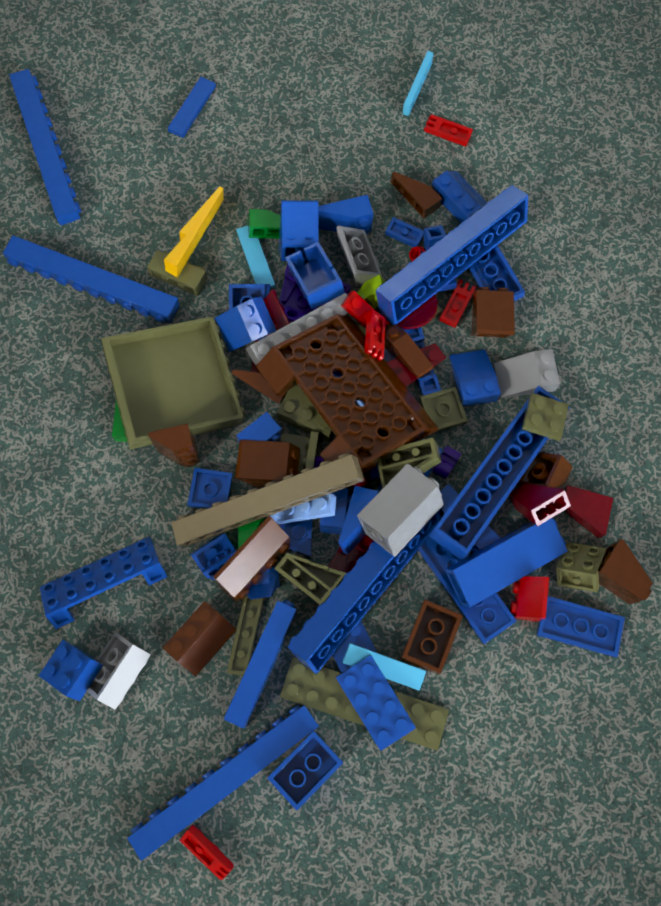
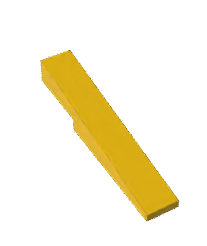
M219 186L179 231L180 242L164 259L166 272L178 278L224 200L223 187Z

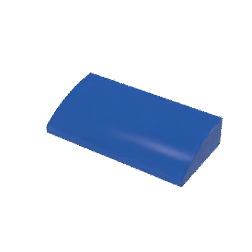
M498 245L469 267L479 287H489L490 291H497V288H508V291L514 292V301L524 297L525 291Z

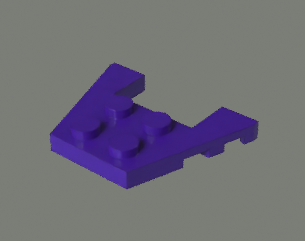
M287 264L279 300L280 304L283 305L284 309L289 306L305 314L321 307L322 305L314 309L310 308ZM342 282L344 292L347 295L351 291V286Z

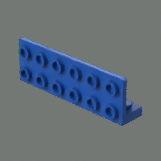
M147 537L41 586L40 593L45 616L54 628L58 629L75 621L69 607L140 574L144 576L149 586L167 578V574L158 559L152 539Z

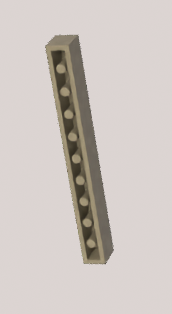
M343 454L338 457V460L333 462H322L319 464V467L303 469L301 474L296 476L288 475L283 477V480L280 482H269L265 484L264 488L248 490L247 494L243 496H232L229 498L230 501L216 502L212 504L211 508L198 509L195 511V514L190 516H179L177 521L171 522L176 544L179 546H189L363 482L365 480L358 458L350 454Z

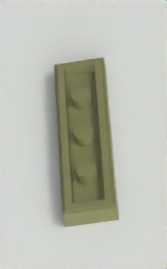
M246 596L243 599L227 669L229 674L243 676L248 667L265 598L250 600Z

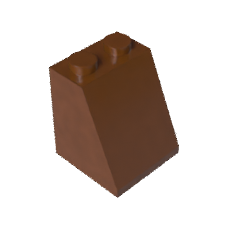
M479 287V290L473 293L471 336L500 338L514 336V292L508 291V288H497V291H490L489 287Z
M240 440L235 478L254 487L264 488L265 484L269 482H280L283 480V477L288 475L296 476L299 474L300 448L290 442Z
M619 539L609 545L598 572L599 584L629 605L636 602L639 603L642 600L645 601L652 592L650 590L653 584L624 540Z

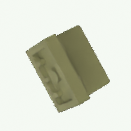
M311 431L310 437L282 433L280 442H290L300 448L298 473L301 474V471L306 468L314 469L319 432Z
M568 542L566 544L568 551L561 555L556 566L557 585L598 592V572L605 557L606 548Z

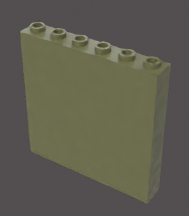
M213 316L101 338L129 450L153 445L148 436L149 432L187 423L193 435L242 424L245 410L239 404L240 394L238 389L234 388L235 378L229 371V358L227 355H224L223 339L219 338V326L214 322Z

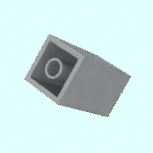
M407 463L357 515L365 534L395 557L444 505L439 484L435 479L424 476V473L418 467L413 468Z

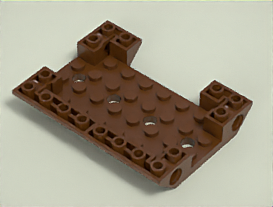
M336 314L272 347L256 365V368L276 396L293 388L295 380L336 435V438L320 453L324 461L333 462L338 460L340 455L350 454L358 458L362 474L376 466L378 459L402 445L420 441L439 429L384 359L379 361L376 357L373 358L370 354L365 353V335L351 317ZM315 343L319 344L321 347L319 349H314L311 347V345ZM337 371L342 373L343 376L335 377L332 373ZM355 401H363L365 405L359 407L355 404ZM384 430L388 433V436L381 437L377 432Z

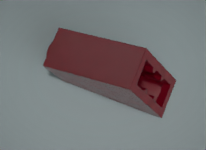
M523 484L509 494L514 508L536 526L541 525L571 506L565 490L560 488Z
M567 485L564 490L571 506L564 510V512L595 537L602 538L605 536L613 498Z

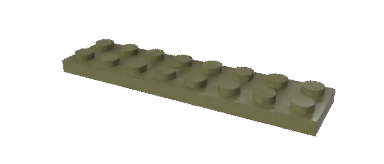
M292 658L280 694L281 698L365 726L336 679V676L341 673L322 667L316 675L297 658ZM394 691L416 729L401 739L438 751L449 709Z

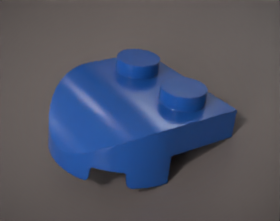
M222 533L190 554L202 573L208 579L215 580L213 576L233 556L236 550L226 534Z

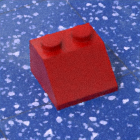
M524 576L513 583L512 593H515V600L511 602L510 612L513 613L515 619L538 622L546 618L549 577Z

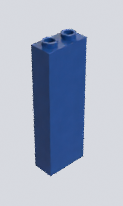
M551 518L539 526L532 522L527 523L446 568L445 572L461 605L472 607L566 553L568 550L565 546L564 538L557 529L556 521Z
M283 600V602L277 601L224 720L241 728L247 727L296 618L297 609H295L293 603Z

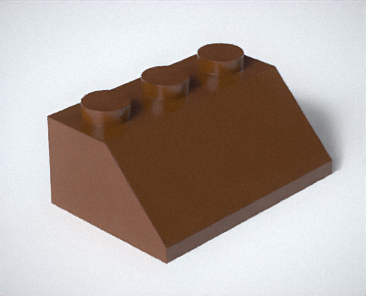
M188 423L148 433L158 452L180 466L193 467L197 462H200L196 441Z
M204 601L166 643L163 649L196 677L235 633L236 628Z

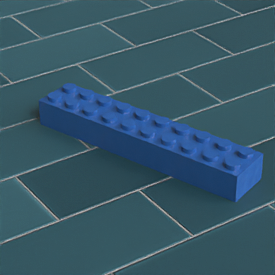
M513 185L509 186L493 200H490L484 207L477 210L471 217L464 220L458 227L450 231L445 237L437 241L427 251L421 253L414 261L408 263L405 268L395 273L392 278L381 284L376 289L379 313L391 324H398L527 222L528 194Z
M537 386L533 392L560 401L540 386ZM529 399L429 535L431 539L460 560H463L548 440V437L522 429Z
M439 511L395 557L375 541L371 543L366 554L357 560L355 567L345 574L343 581L331 591L330 597L325 603L323 602L319 605L314 616L308 619L299 634L291 639L288 648L302 664L316 675L425 543V540L441 520Z

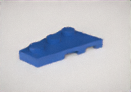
M312 519L281 524L280 527L290 538L291 543L288 550L311 557Z

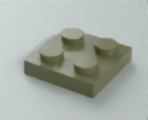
M456 387L420 396L419 400L422 408L439 428L437 431L468 422Z
M531 393L522 429L560 441L569 404Z

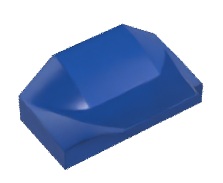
M275 567L267 569L263 573L261 581L251 586L250 592L247 595L250 600L272 597L274 591L280 587L279 572L274 569Z

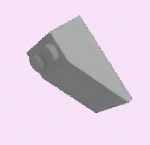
M552 349L533 351L493 363L501 392L500 398L530 395L537 386H540L547 392H553L560 385Z

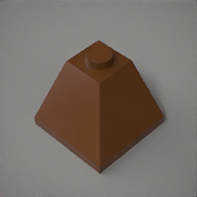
M539 452L517 485L531 484L556 488L566 483L572 466L562 455Z

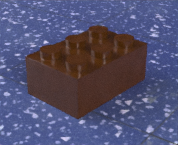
M424 600L400 659L437 675L441 674L463 615Z

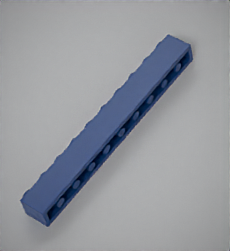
M29 69L9 74L55 216L60 226L81 219L79 213L82 211L78 201L75 202L74 200L77 197L74 188L69 186L72 181L69 173L64 171V169H67L64 159H60L59 155H62L59 144H55L57 137L54 130L50 129L53 125L50 117L45 114L48 113L45 102H41V99H44L41 90L36 88V86H39L35 75L32 76Z
M16 236L11 237L3 252L7 262L14 267L19 265L30 273L34 271L39 273L45 279L53 278L64 286L69 284L79 292L87 291L95 298L103 297L107 302L121 304L123 308L129 311L132 309L137 310L142 316L148 317L150 315L155 317L160 323H172L180 306L177 297Z
M298 704L289 711L290 716L284 720L281 717L272 724L274 728L268 733L264 730L254 737L257 741L251 746L246 743L237 750L239 755L232 759L229 756L220 763L222 767L215 772L212 769L203 775L204 781L199 785L194 782L185 789L187 794L179 798L177 795L167 802L169 807L163 812L158 809L149 816L151 821L143 825L141 822L131 829L132 835L127 839L140 860L145 859L319 727L306 706L300 707Z

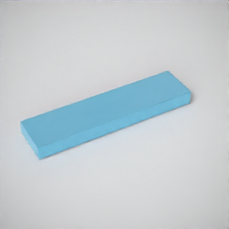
M427 51L404 102V115H410L432 65L433 52Z
M248 226L236 229L255 284H270V289L275 288V283L259 239L249 238Z
M349 642L342 661L344 664L353 666L367 656L372 655L386 679L420 690L426 670Z

